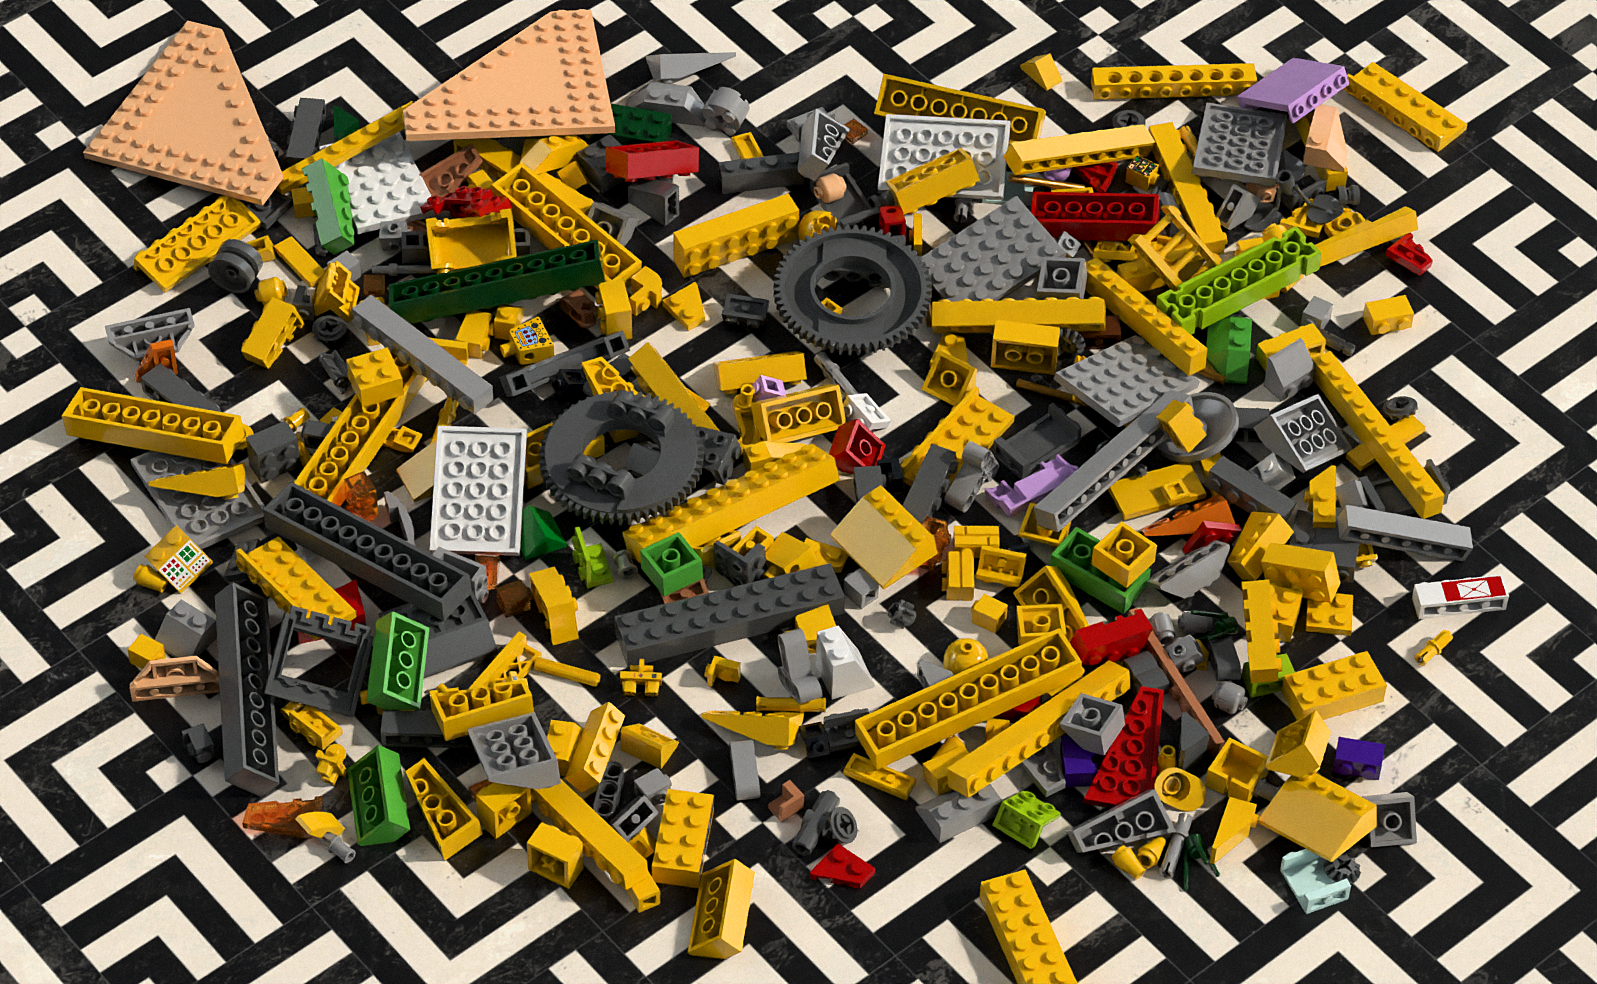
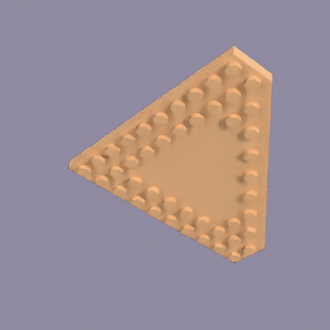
M579 9L549 12L403 110L406 141L615 133V123L592 11Z
M192 21L185 23L83 152L86 159L262 206L283 179L278 161L223 30Z

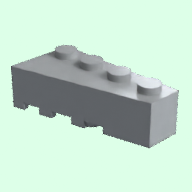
M815 109L802 125L798 172L805 178L816 181L831 162L835 152L850 129Z
M1155 789L1147 790L1067 831L1077 853L1176 832Z

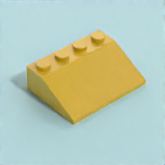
M881 485L863 496L830 534V537L883 590L937 554L934 536Z
M1317 773L1310 776L1306 774L1302 777L1291 775L1259 817L1258 823L1332 862L1377 827V805Z

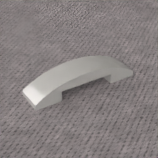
M389 491L384 492L385 507L390 523L399 521L405 541L415 546L413 525L406 508Z

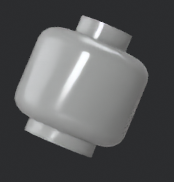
M1227 680L1222 684L1218 683L1212 694L1215 707L1230 714H1235L1238 709L1243 710L1248 698L1244 697L1245 689Z

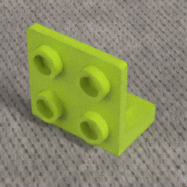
M575 527V536H572L575 550H572L575 564L579 563L580 566L578 567L580 580H585L587 588L613 583V575L602 543L586 547L580 527Z
M1021 791L1001 803L992 826L1032 849L1036 846L1043 827L1058 819L1061 813L1055 810L1053 805L1037 799L1033 793Z

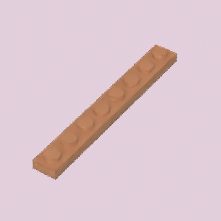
M1138 608L1129 610L1128 617L1135 615L1134 612ZM1152 631L1142 650L1149 651L1156 660L1158 667L1165 673L1169 681L1170 695L1180 705L1181 712H1187L1209 732L1207 751L1211 753L1213 758H1216L1223 748L1225 741Z

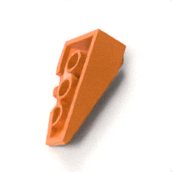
M1218 494L1192 505L1193 510L1191 511L1181 510L1176 512L1172 520L1164 518L1140 530L1144 536L1194 534L1203 521L1235 524L1227 500Z

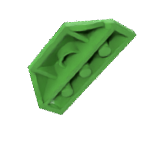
M1227 316L1208 326L1206 360L1216 372L1227 377L1225 380L1227 383L1247 384L1252 330L1251 317Z

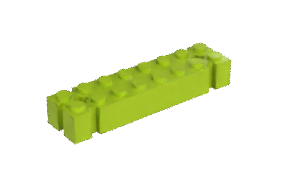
M1295 226L1283 232L1281 239L1275 236L1178 285V291L1174 292L1170 289L1158 295L1156 306L1192 335L1195 333L1196 327L1204 329L1298 281L1300 274L1308 276L1320 270L1321 252L1312 242L1307 244L1306 236Z

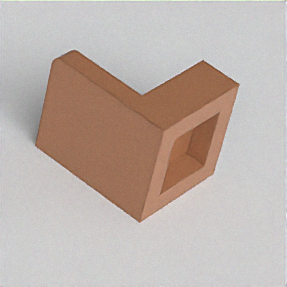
M789 780L782 784V795L770 802L768 808L780 822H783L804 809V794Z

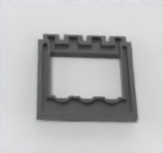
M291 605L289 613H284L263 694L354 717L374 639L373 636H370L371 627L355 623L353 631H351L352 622L333 617L331 625H329L330 616L311 611L309 619H307V609ZM293 630L358 648L347 692L282 675Z

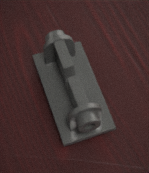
M334 350L332 354L321 353L319 355V363L324 367L340 393L344 394L351 385L346 363L337 350Z

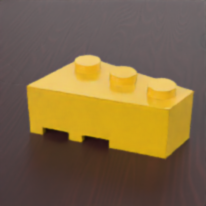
M274 297L271 298L269 303L265 304L260 319L254 323L250 336L242 344L241 352L246 360L269 369L282 353L283 349L281 346L286 340L290 342L294 338L292 333L297 327L302 328L304 325L295 306Z
M1251 512L1227 562L1242 580L1256 581L1263 572L1261 560L1270 542L1285 544L1294 531L1279 513Z
M555 566L529 573L531 592L539 612L543 613L547 619L544 624L546 629H550L552 644L557 645L579 639L575 611L578 610V605L575 597L572 598L569 586H565L563 575L558 574Z

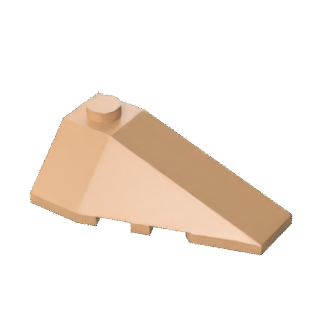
M1321 104L1315 108L1303 164L1344 172L1348 153L1338 109L1334 106Z

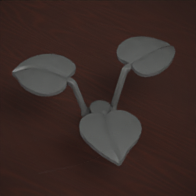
M1284 150L1280 156L1278 173L1276 175V184L1279 187L1276 189L1275 207L1270 203H1259L1252 217L1246 220L1245 227L1254 232H1263L1271 224L1279 225L1282 215L1277 210L1280 206L1282 192L1290 194L1296 190L1304 202L1311 207L1308 210V217L1316 224H1326L1342 215L1344 209L1342 204L1330 195H1318L1314 198L1313 203H1311L1299 189L1298 184H1295L1305 174L1303 162L1287 150Z

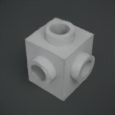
M406 220L381 221L379 240L383 251L402 250L401 232L412 231L408 229Z
M1190 634L1183 638H1177L1172 644L1166 646L1169 653L1168 656L1181 673L1191 671L1196 665L1205 661L1198 641Z

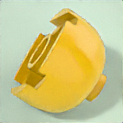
M823 210L807 213L800 221L798 227L799 240L805 241V236L807 235L813 238V232L821 235V229L829 232V227L836 231L838 226L836 217L832 216L831 212Z
M972 638L957 639L945 651L943 668L952 671L954 676L989 660L988 653L985 647L977 640Z

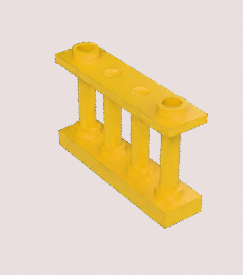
M1163 205L1161 210L1166 215L1146 235L1133 234L1128 241L1166 285L1176 292L1178 291V285L1184 283V281L1182 282L1178 278V272L1198 252L1206 262L1188 280L1220 265L1222 260L1216 253L1211 252L1180 217L1181 212L1175 206ZM1172 221L1179 231L1159 251H1155L1151 247V241ZM1186 237L1193 246L1173 266H1168L1164 262L1165 256Z

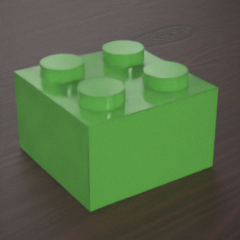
M679 532L640 550L641 569L664 597L703 579L702 559Z

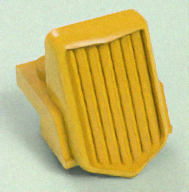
M338 261L329 263L314 290L311 303L314 304L315 316L331 309L345 322L353 320L352 308L357 304L360 288L350 280L351 272Z

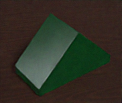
M333 106L334 141L337 142L359 130V120L340 107Z

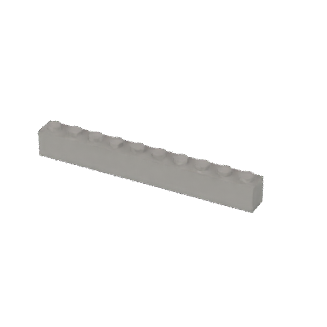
M1172 389L1165 393L1034 506L1037 524L1056 532L1065 527L1168 437L1156 416L1174 399L1182 403L1186 402L1192 407V414H1194L1191 395Z

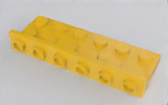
M1371 62L1355 76L1347 75L1349 85L1343 88V90L1437 152L1467 129V123L1374 62Z
M222 195L215 203L201 209L199 214L193 218L189 217L186 219L183 225L177 229L173 228L170 230L167 236L161 240L157 239L154 241L151 247L145 251L141 250L134 257L133 268L136 271L141 269L166 293L208 264L216 255L222 242L228 239L241 241L261 227L262 222L239 199Z
M975 386L970 392L965 393L958 405L952 407L950 414L946 418H942L939 421L933 432L930 431L926 435L925 440L913 449L912 454L902 460L900 467L903 482L912 486L932 443L956 452L959 465L956 473H951L949 478L950 488L964 463L962 453L967 443L972 441L989 449L994 444V440L1011 426L1015 416L980 397L979 388ZM943 492L940 498L943 499L947 492Z
M279 536L247 554L241 548L236 550V565L239 570L244 571L252 583H257L267 597L270 596L279 609H283L286 613H289L292 605L307 609V619H309L311 611L330 616L329 625H331L333 617L348 621L357 617L356 611ZM310 635L314 640H317V639L321 638V637H317V636Z

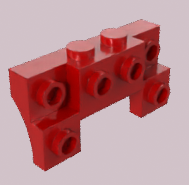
M462 186L457 188L455 193L446 194L444 197H439L438 195L429 197L427 202L421 205L420 208L422 214L433 210L434 214L437 215L445 210L450 211L452 218L482 217L489 215L491 212L500 213V210L512 209L508 197L493 195L491 189Z

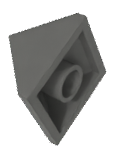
M1182 712L1177 765L1178 768L1189 772L1205 761L1209 732L1187 712Z

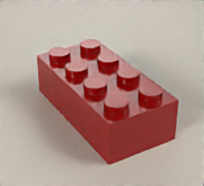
M677 140L606 147V172L614 174L615 178H625L627 182H635L637 178L654 180L655 176L672 178L674 174L690 176V173L699 172V147Z

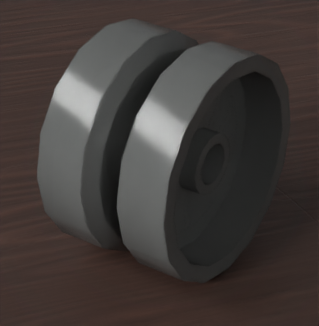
M228 239L222 242L216 255L211 260L208 266V274L219 287L226 291L244 293L249 290L255 277L260 272L263 261L259 252L251 245L237 239Z

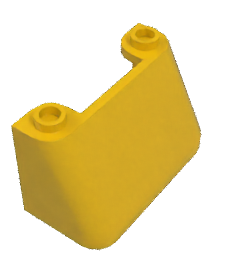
M511 208L500 210L497 216L493 212L482 217L475 216L451 220L443 218L444 223H442V220H437V218L426 219L431 269L437 272V274L517 257Z

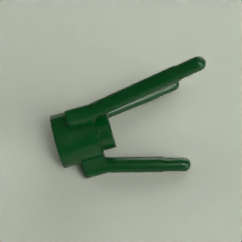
M1191 611L1192 615L1219 618L1215 622L1216 632L1194 639L1205 641L1208 637V641H1212L1227 635L1237 634L1238 632L1236 618L1229 617L1227 612Z
M1192 834L1184 839L1185 847L1181 851L1183 855L1184 891H1188L1189 883L1188 856H1191L1193 859L1201 858L1205 865L1210 862L1211 856L1199 834ZM1209 863L1214 874L1219 877L1220 873L1216 865Z

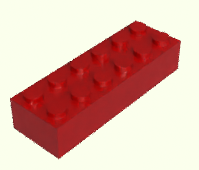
M1033 192L1031 213L1054 238H1057L1065 231L1076 240L1128 241L1133 234L1146 235L1159 222V194ZM1157 236L1151 242H1157Z

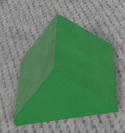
M528 505L522 511L520 551L525 560L567 547V543L549 511Z

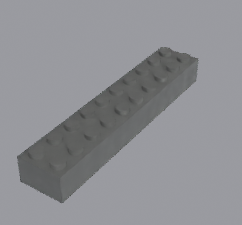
M290 482L263 508L266 528L442 621H445L472 593L470 574L293 482Z
M829 563L614 616L615 635L627 667H630V665H639L640 659H644L645 663L793 627L795 626V617L797 615L827 604L832 616L844 614L845 596L833 567Z
M232 582L215 595L224 777L226 782L262 797L279 784L274 697L263 694L272 661L268 599Z

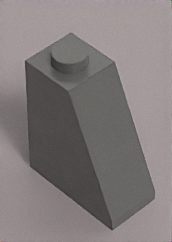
M639 178L628 187V202L666 226L679 216V186L656 179L644 180Z

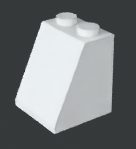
M839 626L817 632L816 667L831 699L875 687L859 650Z

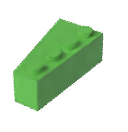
M321 158L302 168L304 176H308L309 183L306 184L307 191L312 193L314 202L311 203V207L318 218L315 223L321 246L335 255L354 245L353 215L348 188L349 179L344 173H341Z

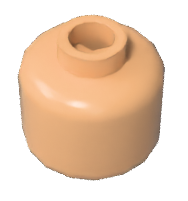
M834 173L817 179L816 187H814L817 199H821L826 204L843 198L844 192H846L844 179Z

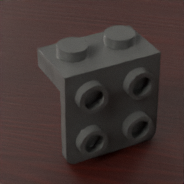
M698 426L696 431H699L702 438L704 452L702 469L711 471L716 483L725 485L728 477L732 475L736 460L740 458L742 452L736 435Z
M718 540L713 543L714 567L720 575L727 576L737 586L764 580L766 556L763 545L757 543L745 556H742Z

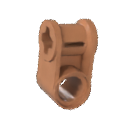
M580 289L574 290L559 299L563 312L569 315L580 327L591 328L596 324V317L594 315L595 303Z

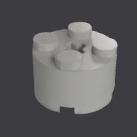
M720 87L718 90H713L702 110L705 126L711 130H722L727 135L733 136L739 130L749 112L750 106L746 99L743 101L740 98L741 94L731 88Z

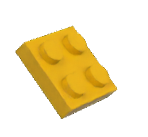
M1336 593L1331 603L1307 599L1306 631L1351 636L1353 595Z

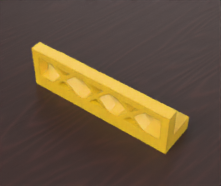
M518 631L469 689H473L475 685L493 687L494 683H501L503 679L507 678L506 672L510 669L518 668L519 673L517 677L524 678L534 667L536 659L542 657V653L528 646L526 635ZM524 652L533 656L528 661L520 662L519 657Z

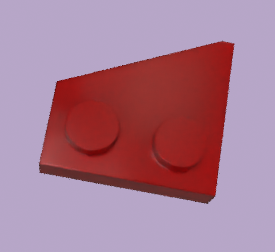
M1106 162L1072 167V171L1098 193H1106L1118 170L1119 164Z
M1408 233L1390 246L1385 256L1420 276L1432 266L1433 260L1424 252V248L1420 244L1416 245L1412 240L1413 234Z
M1203 521L1182 550L1184 555H1187L1200 547L1209 545L1214 540L1231 546L1242 530L1239 524Z
M837 844L811 870L809 878L812 880H817V877L829 879L833 884H846L849 887L860 889L875 874V868L840 844Z

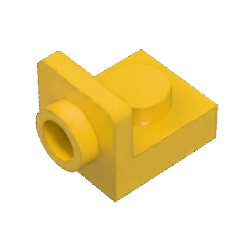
M714 656L712 663H708L705 669L704 676L707 677V686L712 687L716 677L724 681L738 683L741 676V662Z

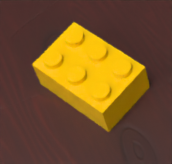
M996 320L992 343L991 367L1055 375L1060 327Z
M1270 542L1261 560L1265 580H1269V583L1272 585L1303 592L1302 598L1331 603L1340 585L1334 552Z

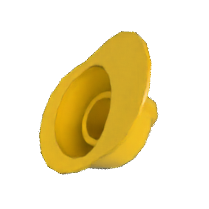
M1171 767L1166 768L1156 776L1154 789L1162 802L1186 812L1194 811L1204 803L1207 794L1206 787L1202 780L1180 768Z

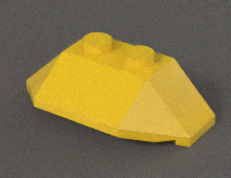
M577 134L531 137L525 139L520 163L525 164L535 174L548 172L577 161V152L589 145Z

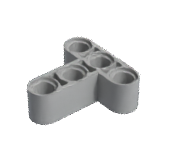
M972 441L968 442L963 450L962 459L964 463L944 498V503L964 513L971 506L985 479L991 481L999 468V464L992 452Z
M799 628L779 634L778 643L783 666L778 667V675L782 685L799 704L821 698V686L817 678L812 674L807 642L803 630Z

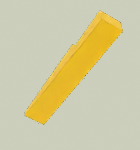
M1405 206L1374 222L1366 220L1316 244L1315 246L1321 252L1320 267L1418 230L1416 211Z

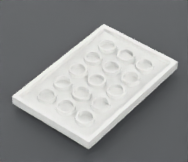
M886 114L878 193L889 190L886 184L887 180L962 147L972 158L980 181L976 182L971 188H963L956 191V194L950 197L1003 200L1007 165L1003 156L1009 145L1010 121Z
M400 131L335 166L337 170L344 173L349 179L348 188L351 197L352 223L357 234L380 229L381 221L406 220L407 223L438 216V214H434L433 210L422 214L420 206L427 202L431 194L423 178L419 175L420 172ZM327 144V145L319 146V151H321L322 149H324V148H326V147H328V146H330V145H332V144Z
M438 426L430 553H434L438 547H441L455 554L520 556L527 429Z

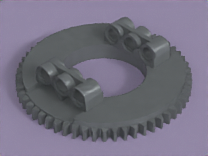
M838 225L836 231L829 227V232L821 229V235L813 232V238L807 235L805 236V241L799 240V246L794 244L792 250H787V256L783 255V261H780L779 268H776L773 296L776 309L779 310V316L783 317V323H788V329L793 328V334H799L800 339L804 338L806 343H812L814 347H821L822 350L830 349L831 353L837 349L839 354L847 351L848 355H851L852 351H855L857 355H860L861 351L868 354L869 351L877 353V350L882 349L884 351L887 347L892 348L895 343L900 344L902 339L906 340L908 334L913 335L914 329H919V323H923V319L927 317V311L930 308L932 282L929 269L926 268V263L922 262L921 256H917L916 250L911 251V245L905 246V240L898 242V236L891 238L890 232L883 235L882 229L876 233L874 227L867 231L866 226L859 230L857 225L853 229L846 225L845 230H843ZM822 277L829 281H837L841 277L850 282H858L862 278L867 281L885 280L890 289V296L882 307L872 313L862 316H845L826 308L816 296L815 287Z
M625 390L612 391L610 393L604 392L600 395L595 394L593 397H586L583 401L579 400L576 405L572 404L570 409L564 410L563 415H558V420L552 421L553 426H548V433H544V439L541 441L542 446H540L539 464L541 477H543V483H546V489L550 490V495L555 496V501H561L562 507L568 506L569 512L575 510L576 516L583 513V519L585 520L591 516L592 522L600 518L601 524L609 520L610 525L615 520L618 521L619 525H622L623 520H626L628 525H631L632 519L640 523L642 517L649 521V515L655 519L657 518V512L665 515V508L672 511L673 504L679 506L680 499L685 501L686 494L690 495L691 488L696 487V482H699V475L702 474L704 460L700 433L696 431V425H692V419H687V414L681 413V408L674 409V403L667 405L666 399L660 402L659 396L652 399L650 393L644 397L642 392L634 395L633 391L629 393ZM614 430L640 432L651 438L661 452L654 468L636 479L624 469L613 470L610 465L602 461L594 463L583 453L588 444L596 437Z

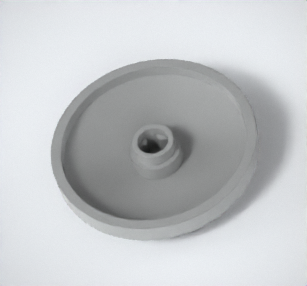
M1212 392L1190 394L1194 408L1193 415L1202 422V428L1207 436L1189 453L1177 448L1168 436L1156 446L1158 451L1172 461L1196 462L1209 458L1224 449L1236 435L1239 426L1236 408L1227 397Z

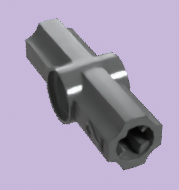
M830 790L822 791L812 809L806 811L802 819L801 828L792 842V848L802 856L810 855L819 838L826 835L830 826L827 822L830 818L829 812L837 808L840 803V798L835 792Z

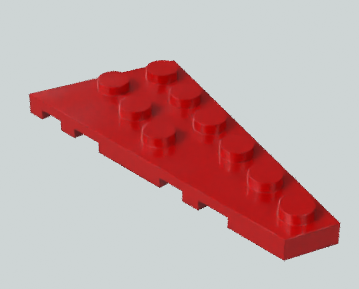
M1141 686L1124 719V727L1110 746L1082 803L1113 808L1147 790L1154 789L1164 690Z

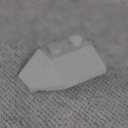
M650 82L627 99L626 106L672 114V123L705 127V119L702 115L705 105L691 86Z
M187 308L106 325L105 330L111 346L133 360L139 361L143 359L151 343L172 339L175 353L179 352L195 325L191 310Z
M1214 540L1209 545L1188 553L1153 574L1147 580V584L1184 599L1190 598L1195 592L1210 586L1213 581L1220 577L1230 546L1227 543Z

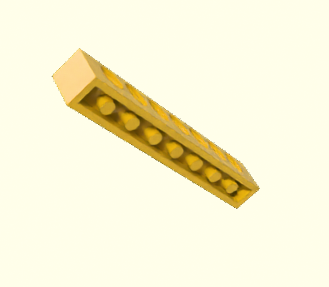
M1254 63L1092 68L1091 77L1093 100L1237 96L1257 83Z

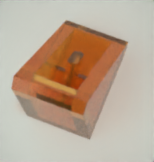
M478 552L475 555V562L486 566V576L488 577L487 590L497 591L501 555L499 553Z

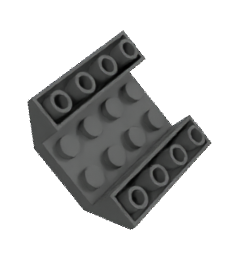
M472 589V593L445 621L410 603L378 613L379 618H382L393 611L429 627L424 678L498 652L489 621Z

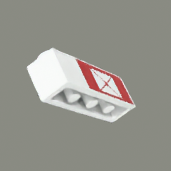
M1488 575L1485 577L1443 580L1431 583L1423 582L1414 585L1412 595L1418 619L1506 610L1509 598L1503 575Z

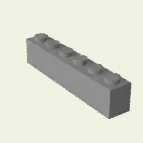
M1345 505L1337 518L1341 540L1463 562L1473 549L1470 527Z

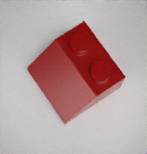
M854 419L838 427L829 454L834 457L836 467L841 472L854 475V467L877 466V460H881L886 445L860 420Z

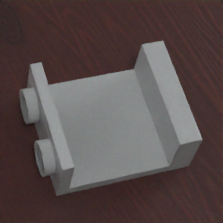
M438 547L433 556L470 574L471 589L479 604L484 603L489 594L487 590L488 577L486 576V566Z

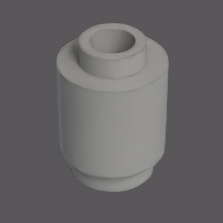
M1183 611L1182 615L1178 616V628L1182 629L1184 634L1206 633V631L1212 630V617L1192 615L1191 611Z
M1155 613L1149 619V622L1153 627V633L1161 645L1166 647L1175 640V631L1168 614Z

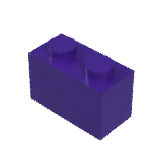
M1061 736L1060 755L1062 773L1066 781L1065 787L1091 786L1093 777L1097 774V764L1092 763L1095 753L1082 749L1070 736Z
M1338 737L1333 772L1379 780L1385 744Z

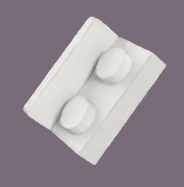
M867 393L847 395L843 403L847 422L858 419L870 431L872 429L888 428L891 420Z

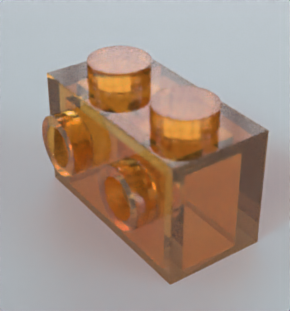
M365 471L344 479L346 510L368 522L379 517L376 488Z
M926 516L922 526L934 536L937 554L918 568L933 571L936 564H939L942 559V552L945 546L947 547L950 543L951 534L948 531L947 521Z

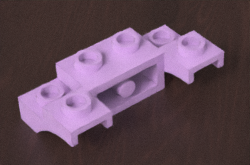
M1057 454L1055 459L1044 463V461L1040 462L1041 471L1015 482L1014 489L1002 480L1000 485L992 489L985 488V495L996 508L1001 507L1008 517L1011 518L1023 511L1026 512L1030 502L1038 504L1078 469V466L1069 464Z

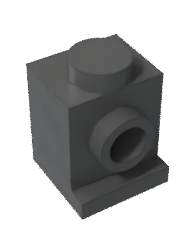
M309 420L307 425L303 426L301 432L306 448L317 450L335 422L331 421L330 424Z
M204 723L182 731L184 746L187 748L190 756H195L198 764L215 758L214 744Z

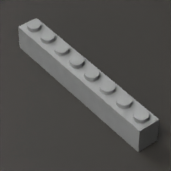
M370 295L352 308L353 323L358 329L365 331L371 339L377 340L384 348L388 347L389 351L398 356L403 363L410 365L417 374H422L433 386L443 390L449 398L459 402L462 408L476 414L493 401V387L491 384L374 296Z

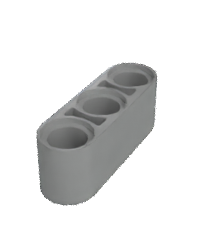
M753 740L730 742V758L736 800L760 798V785Z

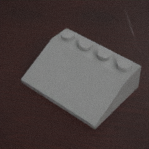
M1319 394L1271 414L1253 427L1265 447L1303 473L1353 449Z
M535 712L467 729V733L489 782L533 789L550 788L553 785L561 784L557 758Z

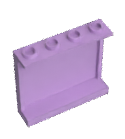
M1292 58L1237 97L1241 108L1256 110L1259 107L1286 111L1289 114L1291 123H1295L1348 86L1349 81L1344 66Z

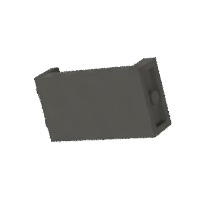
M848 163L836 165L821 173L817 179L834 173L841 176L846 183V192H844L843 198L827 204L821 199H817L824 211L831 212V215L836 217L837 224L843 230H845L846 225H849L850 229L857 225L859 230L866 226L867 231L872 227H879V208L871 207L849 174ZM810 179V190L815 196L814 187H816V181Z
M1052 403L1049 405L1046 415L1006 441L1001 436L995 439L993 455L1022 480L1039 470L1040 462L1044 461V463L1055 459L1057 454L1061 455L1080 443L1082 429L1076 421H1073L1066 415L1063 409L1058 408Z
M1428 459L1424 469L1444 493L1443 505H1445L1450 494V486L1443 480L1439 467L1435 466L1432 459ZM1367 476L1358 479L1362 483L1369 503V507H1366V509L1396 513L1404 516L1416 513L1415 509L1390 477L1370 482Z
M1336 507V528H1316L1312 549L1334 552L1340 582L1353 583L1360 543L1340 539L1337 518L1343 508Z

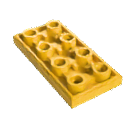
M1182 462L1147 472L1146 476L1143 475L1141 478L1135 475L1117 480L1108 488L1124 520L1206 498V491L1190 462ZM1181 479L1190 494V500L1169 506L1160 491V487L1163 484Z

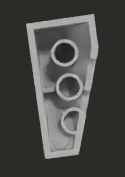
M736 52L658 54L646 56V61L654 80L661 79V83H673V79L685 77L736 57Z

